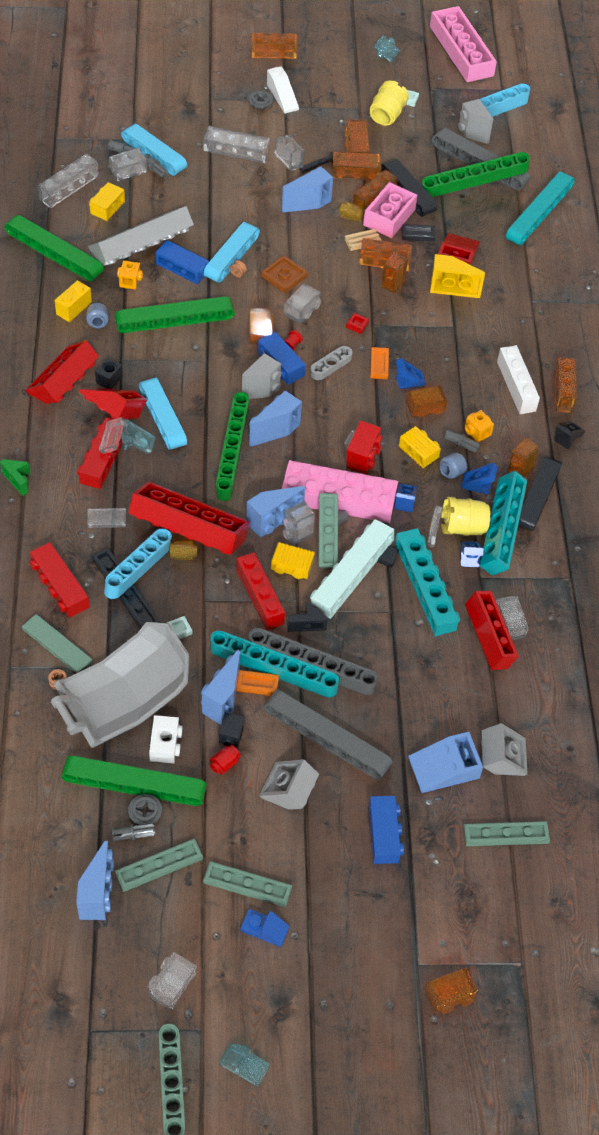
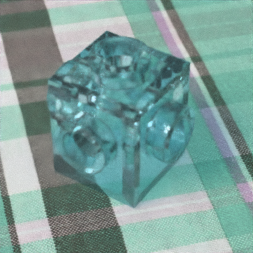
M384 35L374 45V48L377 50L376 54L390 62L394 60L401 50L395 45L396 41L392 37L387 38Z

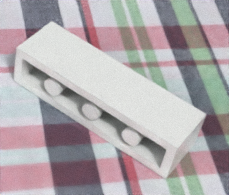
M517 345L500 348L497 363L519 414L536 412L540 397Z

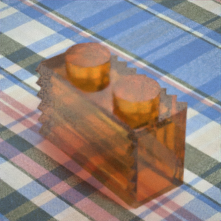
M394 252L384 263L382 288L396 293L401 285L405 283L408 262L406 256Z
M250 308V344L256 345L259 339L275 332V328L271 327V325H274V314H271V308Z
M441 385L407 392L406 404L412 417H424L427 414H441L446 411L448 401Z
M525 438L512 450L507 472L516 471L524 478L529 475L534 469L539 446Z
M468 968L428 981L424 988L434 1013L441 1011L442 1014L451 1012L455 1009L454 1006L456 1005L468 1006L472 1004L478 994Z

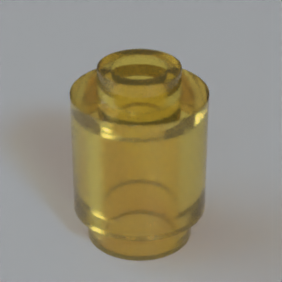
M345 201L340 205L339 213L343 218L360 222L364 209L359 205Z
M175 541V543H170V558H175V560H193V556H197V545H193V541Z

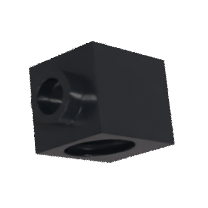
M106 358L95 371L96 383L107 389H112L123 377L122 365L109 358Z
M225 712L219 731L220 744L227 747L233 745L239 748L245 725L244 716Z

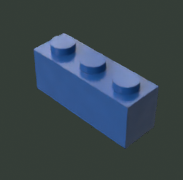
M168 240L156 251L157 265L197 285L205 278L204 269L209 260L196 255Z
M276 332L258 340L257 352L261 357L265 353L281 363L282 374L280 379L284 380L287 385L305 376L306 364Z
M370 796L369 818L373 864L399 863L400 856L404 855V844L399 840V836H402V824L398 823L397 816H400V804H396L395 796Z

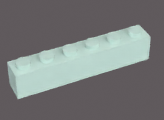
M376 519L371 525L368 524L362 536L354 541L353 547L344 553L340 563L334 565L331 574L328 577L326 576L322 580L321 586L312 592L310 596L311 605L331 619L378 561L382 553L394 541V529Z

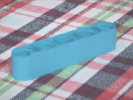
M519 84L483 97L480 100L493 117L527 104L530 86Z
M133 124L122 131V138L127 144L138 149L143 155L150 154L152 158L160 162V165L170 175L175 176L187 167V162L183 156L138 124Z
M243 222L206 265L204 276L221 283L230 272V266L236 260H240L256 241L260 229Z
M155 377L139 382L140 392L147 399L146 405L167 448L172 450L187 445L186 435L158 379Z
M158 529L109 573L105 580L104 594L110 599H116L131 587L169 551L172 537L171 532L167 529Z

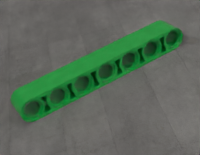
M520 152L430 175L422 180V186L432 197L521 175L529 170L530 156L525 152Z
M15 215L4 225L6 232L10 236L87 281L92 282L104 271L101 262L20 215Z
M217 297L119 310L115 313V320L119 332L130 333L228 320L234 317L235 311L230 297Z
M244 392L236 393L232 401L216 480V497L220 501H228L233 495L249 412V396Z
M68 756L66 758L61 775L64 781L73 784L138 796L147 794L160 800L192 806H201L203 804L207 787L205 781L197 778L77 756Z

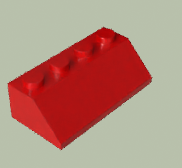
M87 340L67 346L26 388V393L46 404L60 402L64 398L63 394L75 386L76 380L78 381L85 376L84 372L96 364L95 360L99 355Z

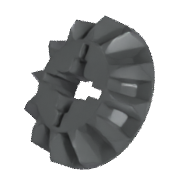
M255 91L249 95V103L251 107L256 109H268L269 106H272L273 96L266 91Z
M139 795L129 804V818H131L134 824L139 825L158 822L162 815V805L152 795ZM147 804L148 811L150 812H148L146 816L143 817L142 812L140 810H144V807H146Z

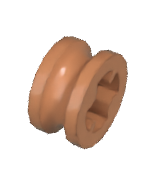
M236 260L230 266V271L234 276L240 278L246 273L247 268L243 262Z
M60 669L53 670L48 677L51 688L57 690L54 686L57 681L55 678H67L66 673Z

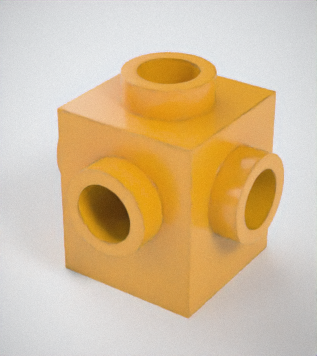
M123 260L122 267L118 268L117 273L119 286L137 289L138 282L142 281L143 278L140 263Z
M482 410L468 415L465 423V430L468 435H471L476 442L492 436L494 423L488 415H485Z

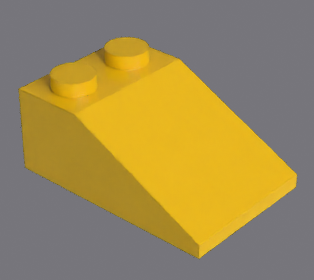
M435 254L430 293L480 298L485 272L453 256Z

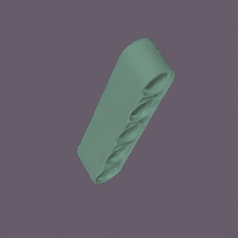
M165 1024L159 1030L164 1135H170L168 1131L171 1127L180 1128L181 1132L178 1135H185L180 1033L175 1025ZM166 1034H173L175 1039L166 1041L163 1037ZM172 1056L177 1061L174 1064H167L165 1059ZM173 1079L178 1082V1085L174 1088H169L166 1086V1082ZM171 1103H176L180 1107L177 1111L171 1112L167 1109V1106Z

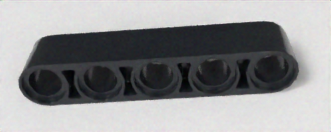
M397 158L381 164V172L390 183L401 188L404 187V189L417 194L415 211L420 217L437 211V204L433 197Z
M544 457L521 509L518 526L534 531L559 474L562 462Z

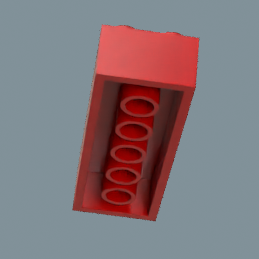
M149 481L133 493L128 512L137 519H144L151 522L154 526L164 527L172 533L181 534L189 540H196L206 547H213L224 554L230 555L245 542L250 521Z

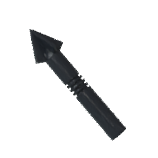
M330 152L329 156L299 167V170L303 173L329 162L335 164L342 154Z

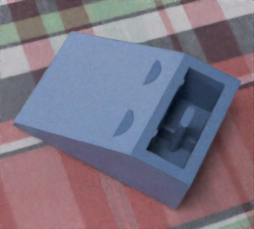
M320 166L283 186L282 212L319 209L330 203L333 177Z
M287 391L277 395L269 406H265L258 416H254L249 423V446L252 447L290 435L300 425L302 401Z
M299 486L265 491L248 500L246 520L250 521L249 527L261 538L266 534H270L279 525H284L293 516L299 515L304 509L305 487Z
M239 650L227 658L225 666L221 670L218 669L211 683H207L201 691L202 713L220 725L222 724L225 712L231 714L234 711L240 670Z
M469 732L449 736L408 756L421 793L480 779L483 770Z
M104 841L78 881L76 903L79 920H106V912L111 910V871L114 868L113 849H109L108 841Z

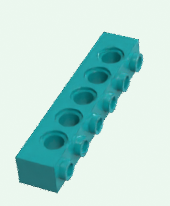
M516 471L498 479L484 543L483 556L480 561V567L492 576L506 571L510 567L527 480Z
M418 528L397 533L395 546L399 549L401 560L434 636L456 631L460 617L458 612L453 609L452 598L446 593L445 582L439 577V569L432 561V553L426 548L425 537L420 534Z

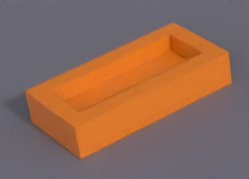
M372 347L370 378L388 379L389 348Z
M239 670L237 692L271 696L278 689L279 675Z

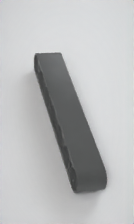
M441 128L431 139L432 144L436 148L468 165L500 158V156L447 128ZM527 172L498 181L515 190H521L530 181L531 176Z
M254 628L249 633L250 642L337 674L340 686L364 695H371L376 691L378 676L370 669L261 628Z
M275 690L263 706L265 711L274 718L377 780L382 779L393 763L391 758L385 753L280 690Z

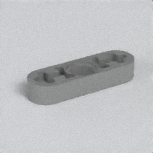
M341 346L311 365L310 376L315 380H322L352 360V349L348 346ZM334 361L336 364L329 365L327 364V362Z

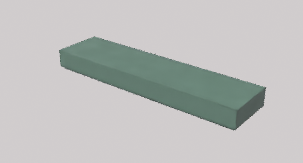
M319 493L318 568L333 569L334 565L338 563V494Z
M37 614L22 626L24 632L73 672H81L93 663V659Z
M547 821L464 824L463 826L465 846L549 844L550 842Z
M194 838L115 870V875L122 891L125 892L203 860V855Z
M212 861L208 865L203 880L204 884L282 907L287 906L293 886Z

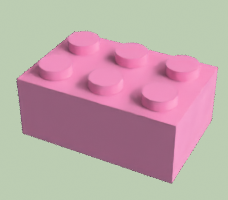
M389 182L365 210L363 225L370 229H376L377 232L392 238L415 211L417 194Z

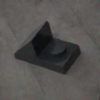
M572 421L558 423L554 440L564 448L569 449L575 438L582 437L585 430Z
M306 602L305 615H288L287 632L326 631L327 616Z

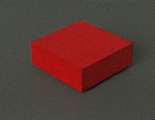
M354 313L346 323V328L362 334L369 324V319Z

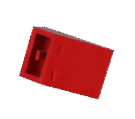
M449 233L442 242L438 255L453 256L472 266L480 241Z
M106 388L79 390L86 400L97 404L100 410L108 412L110 417L117 421L139 418L147 402V399L135 390Z

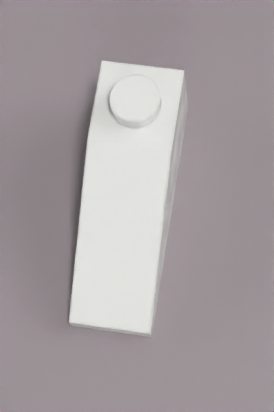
M282 66L268 69L267 86L284 114L299 110L290 81Z

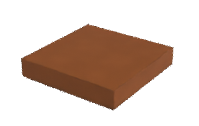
M283 255L261 271V277L282 292L287 293L308 277V272Z

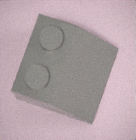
M480 99L462 103L460 121L458 123L459 131L463 133L465 138L488 144L493 117Z
M264 353L242 374V392L248 394L249 399L269 398L274 392H278L281 387V363Z
M502 723L481 730L482 764L485 769L497 775H527L526 738Z
M304 759L275 762L259 796L288 810L303 809L315 786L319 773Z

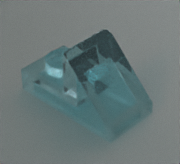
M125 419L120 434L124 450L134 445L147 454L152 452L156 437L128 419Z
M230 1043L219 1061V1065L259 1087L270 1068V1063L250 1053L251 1048L249 1046Z

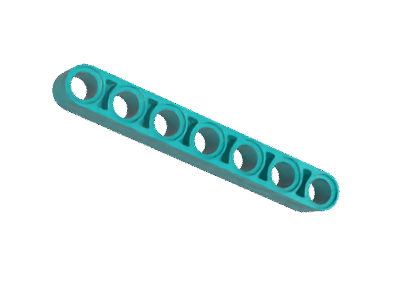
M562 171L558 172L507 231L506 239L521 246L572 188L575 178Z
M215 631L211 634L210 650L218 657L227 660L230 655L236 653L235 649H239L240 665L261 673L279 675V680L324 697H334L338 692L339 677L333 672L224 631Z

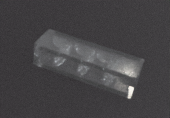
M208 126L204 136V151L265 163L270 151V138Z
M85 154L38 185L40 201L52 208L97 178L98 162L88 154Z

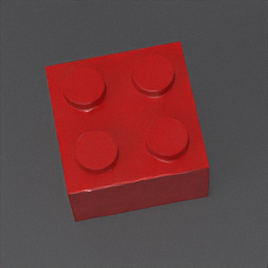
M360 421L347 449V469L364 475L368 474L369 469H373L376 461L374 458L380 454L382 449L381 442L383 436L381 435V427Z

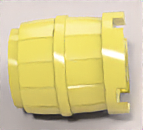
M385 81L380 86L370 107V116L376 123L387 126L395 122L409 99L406 88L398 86L396 81Z
M447 497L441 514V518H444L445 524H441L442 532L444 534L455 533L464 536L485 534L490 522L489 505L483 501L470 498L456 499L455 497Z

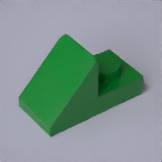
M1 460L0 466L3 475L22 496L27 494L29 482L26 476L30 474L29 463Z

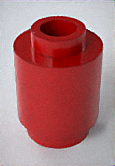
M233 745L225 746L210 758V768L216 774L223 775L238 763L241 755Z

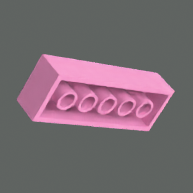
M457 6L432 12L430 28L465 81L472 82L493 77L497 61L460 7Z
M289 460L282 489L304 486V507L318 510L319 493L338 494V511L345 510L349 516L370 520L376 519L380 522L390 523L398 481Z

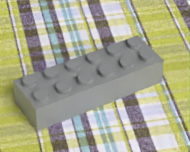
M184 206L93 243L88 248L92 257L101 262L103 266L110 265L121 258L131 256L135 252L143 251L146 247L157 245L163 240H168L177 234L185 233L194 224L187 206Z

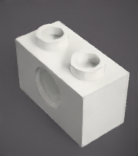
M154 715L149 750L150 762L175 764V756L180 755V744H177V740L182 738L183 726L179 725V717ZM164 738L171 739L169 741H163Z

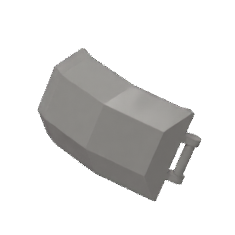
M146 622L136 635L103 661L66 679L57 680L54 686L60 695L54 697L51 700V704L59 711L68 726L67 731L70 735L82 732L91 748L96 747L140 725L183 690L189 678V653L169 623ZM65 705H67V707L69 708V710H70V712L72 713L73 717L75 718L76 722H74L73 718L71 717V715H70V713L68 712V710H67V708L65 707Z

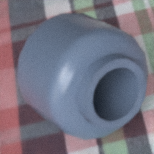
M93 303L87 308L86 320L89 326L100 329L108 324L109 311L104 304Z
M454 452L443 457L440 461V471L449 479L464 474L467 469V462L460 453Z

